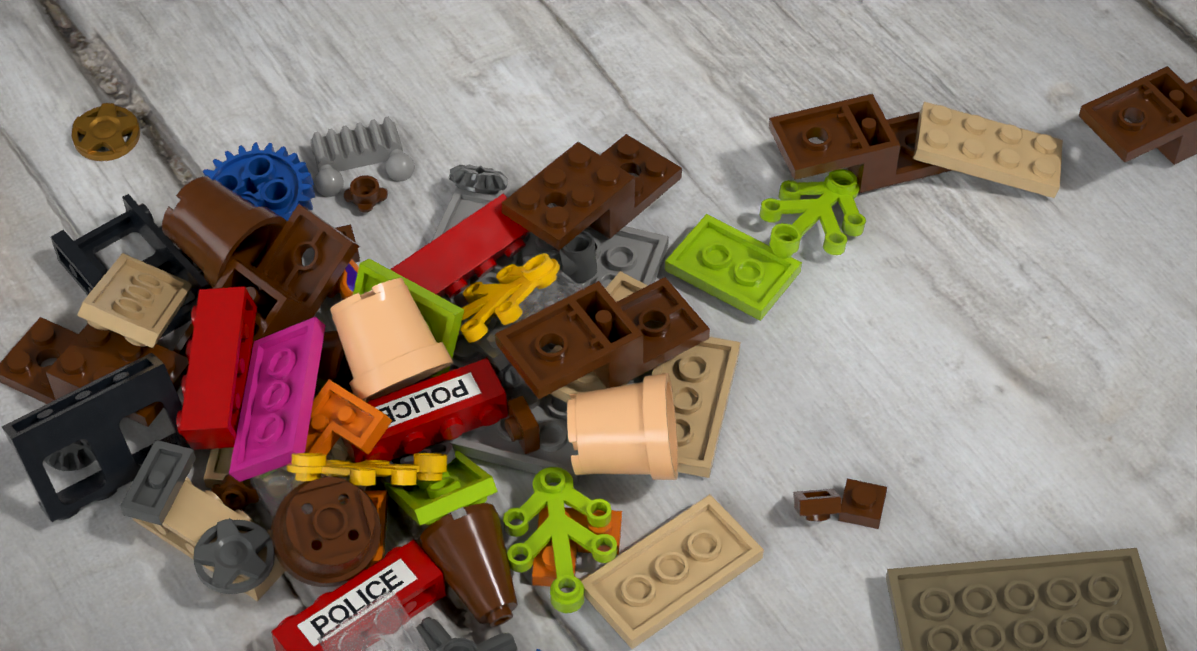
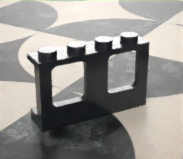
M129 194L122 197L126 209L125 213L73 241L64 230L50 237L60 264L82 290L89 295L108 271L96 258L95 254L130 233L137 232L141 234L155 250L152 256L142 262L188 281L192 285L190 291L196 296L194 300L179 309L160 338L192 320V308L197 305L200 289H213L205 280L204 272L202 270L198 272L194 267L193 261L163 234L162 225L158 227L154 223L153 216L147 206L143 203L138 205Z
M153 353L133 361L2 426L8 441L14 447L36 492L40 508L51 522L58 519H68L76 515L81 507L95 500H105L113 496L118 488L134 481L153 444L131 454L119 427V423L124 417L154 402H162L175 433L159 441L192 449L183 435H180L177 430V413L179 410H182L183 405L165 364ZM78 440H87L101 470L56 493L43 466L44 459Z

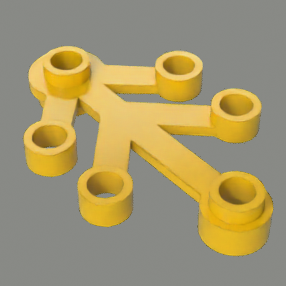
M546 253L539 254L528 260L523 266L511 264L501 269L496 275L500 284H483L479 281L468 286L463 292L468 305L462 307L464 309L462 320L472 315L474 316L460 328L466 340L472 343L481 339L488 332V328L484 323L494 312L503 325L516 321L523 313L519 304L535 288H546L556 280V274L560 269L557 260L551 259Z
M293 453L291 464H287V472L295 473V480L313 481L321 478L322 473L324 476L330 477L350 476L349 482L354 485L371 486L376 485V477L391 475V484L417 485V479L425 481L442 480L443 472H447V454L415 453L414 464H390V461L365 460L363 462L350 463V461L326 460V454Z

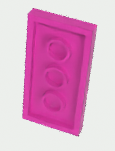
M316 317L254 341L229 474L239 482L291 464L293 453H305L326 327Z

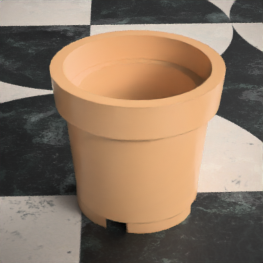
M403 278L375 285L372 287L373 290L362 295L359 293L354 294L330 308L333 315L332 319L353 380L349 383L352 393L365 402L411 386L454 363L443 342L437 343Z
M668 372L645 376L643 382L569 394L571 399H568L567 402L569 443L573 444L574 451L578 450L579 454L571 455L575 475H651L653 480H677V426L673 391Z

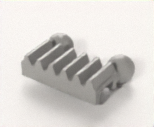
M389 116L385 117L380 125L374 119L370 121L369 126L366 128L359 122L352 131L345 125L338 134L331 128L328 129L326 136L322 137L317 131L314 132L312 139H310L318 169V174L314 181L315 188L321 195L326 197H332L341 192L344 180L340 171L386 162V172L395 181H405L414 173V162L409 155L403 153L395 122H392Z

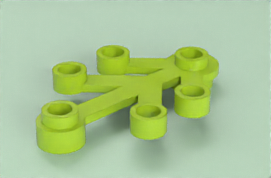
M839 169L831 171L824 181L796 182L787 180L782 182L778 195L780 200L773 198L763 200L759 213L760 218L766 222L775 223L781 219L782 214H803L792 225L781 223L772 228L769 240L772 252L781 258L791 257L798 251L801 237L820 220L825 233L824 251L831 255L843 254L848 240L845 234L854 237L860 236L864 231L866 223L865 217L859 213L854 201L859 192L856 175L851 171ZM801 195H821L818 199H800ZM837 202L844 213L841 227L844 233L841 232L832 210V206Z
M548 467L535 475L533 479L534 494L520 508H511L506 511L503 517L504 530L513 537L524 535L528 531L529 522L546 505L549 517L525 543L512 545L508 549L507 557L509 566L513 571L525 572L532 567L533 559L552 540L557 579L552 582L550 587L551 604L559 612L573 613L579 610L584 603V585L573 573L569 538L591 552L593 558L600 563H608L615 559L617 555V542L613 536L609 534L596 535L565 514L564 503L587 516L588 523L597 528L605 527L610 523L612 518L611 505L604 499L591 500L573 488V478L568 471L559 467ZM558 483L556 486H549L547 484ZM601 510L604 511L606 514H604L603 516H595L592 513L594 511ZM515 519L523 521L520 525L510 524ZM602 545H607L611 549L609 551L602 552L597 548ZM520 554L527 556L523 561L513 559L516 555ZM563 588L574 589L572 592L569 593L561 591V589Z

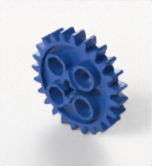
M255 142L251 151L246 152L245 148L240 145L238 149L239 154L234 156L231 152L225 151L226 161L222 162L214 159L213 163L216 168L214 171L203 170L204 176H208L212 180L215 179L256 207L270 209L286 221L289 220L298 204L313 210L310 199L315 198L311 173L308 171L306 163L299 161L297 153L288 155L287 149L284 146L275 152L273 144L268 143L264 150H260L258 143Z

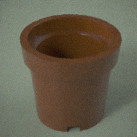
M202 176L189 182L178 192L176 196L180 201L174 210L168 206L162 221V231L204 272L205 280L214 288L233 258L257 268L287 221L266 207H256L215 179L212 180L208 176Z
M321 477L298 485L282 499L273 516L271 540L278 561L291 576L311 586L335 587L347 583L371 565L380 546L381 524L374 503L361 488L338 477ZM342 495L348 498L349 502L341 504L338 498ZM303 505H311L312 512L305 514L302 511ZM354 530L358 533L356 540L348 538L350 531ZM314 540H319L322 543V547L319 550H314L311 543Z

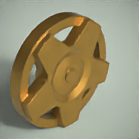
M103 103L101 106L85 112L80 117L77 116L72 128V140L76 150L85 158L94 161L118 159L129 153L136 146L140 138V127L136 116L126 108L115 106L114 103ZM132 132L131 137L125 143L123 136ZM80 133L85 135L81 142L79 141ZM106 147L110 151L99 152L96 150Z

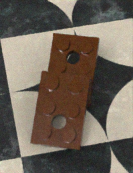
M1166 66L1082 105L1079 117L1125 163L1157 148L1175 165L1197 154V79L1185 83Z
M873 94L769 118V130L794 180L847 168L856 175L859 192L862 193L952 171L951 169L913 159L914 149L907 146V144L916 142L920 112L886 119ZM817 137L819 140L824 142L816 144L810 142L808 139Z
M625 134L601 155L582 143L577 142L502 202V214L559 251L588 226L611 239L682 178V168L628 134ZM554 203L557 206L550 208L547 205Z
M298 204L259 266L256 268L233 258L213 289L246 287L257 306L253 336L254 344V341L313 318L360 246L308 208ZM313 247L315 252L313 261L309 265L303 266L302 256L304 252ZM192 322L173 350L187 357V342L192 340L194 327Z
M666 277L617 302L603 285L597 281L495 334V342L536 397L541 399L592 371L606 388L621 386L706 341L710 336V328ZM653 320L662 322L664 326L658 329H650L644 324ZM550 343L562 347L556 353H547L541 348Z
M39 317L0 362V383L48 404L133 361L153 353L165 364L177 392L181 387L183 376L187 375L189 361L187 357L158 344L154 348L136 346L128 342L121 334L111 330H99L88 323L78 334ZM57 358L52 365L40 366L47 359ZM154 402L126 417L149 427L164 406L162 402Z

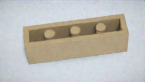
M186 477L162 526L133 518L135 522L192 559L198 540L208 529L217 525V522L231 518L232 520H246L254 523L245 512L241 510L233 511L225 506L221 499L212 491L205 490L203 492L195 487L188 477ZM238 530L240 533H247V531ZM268 530L267 533L271 537V530ZM215 537L210 543L215 542L217 540V537ZM266 546L258 553V556L264 563L267 558ZM276 555L274 566L269 576L259 586L244 592L256 601H259L286 571ZM203 565L214 573V567ZM238 575L233 583L246 581L250 577Z

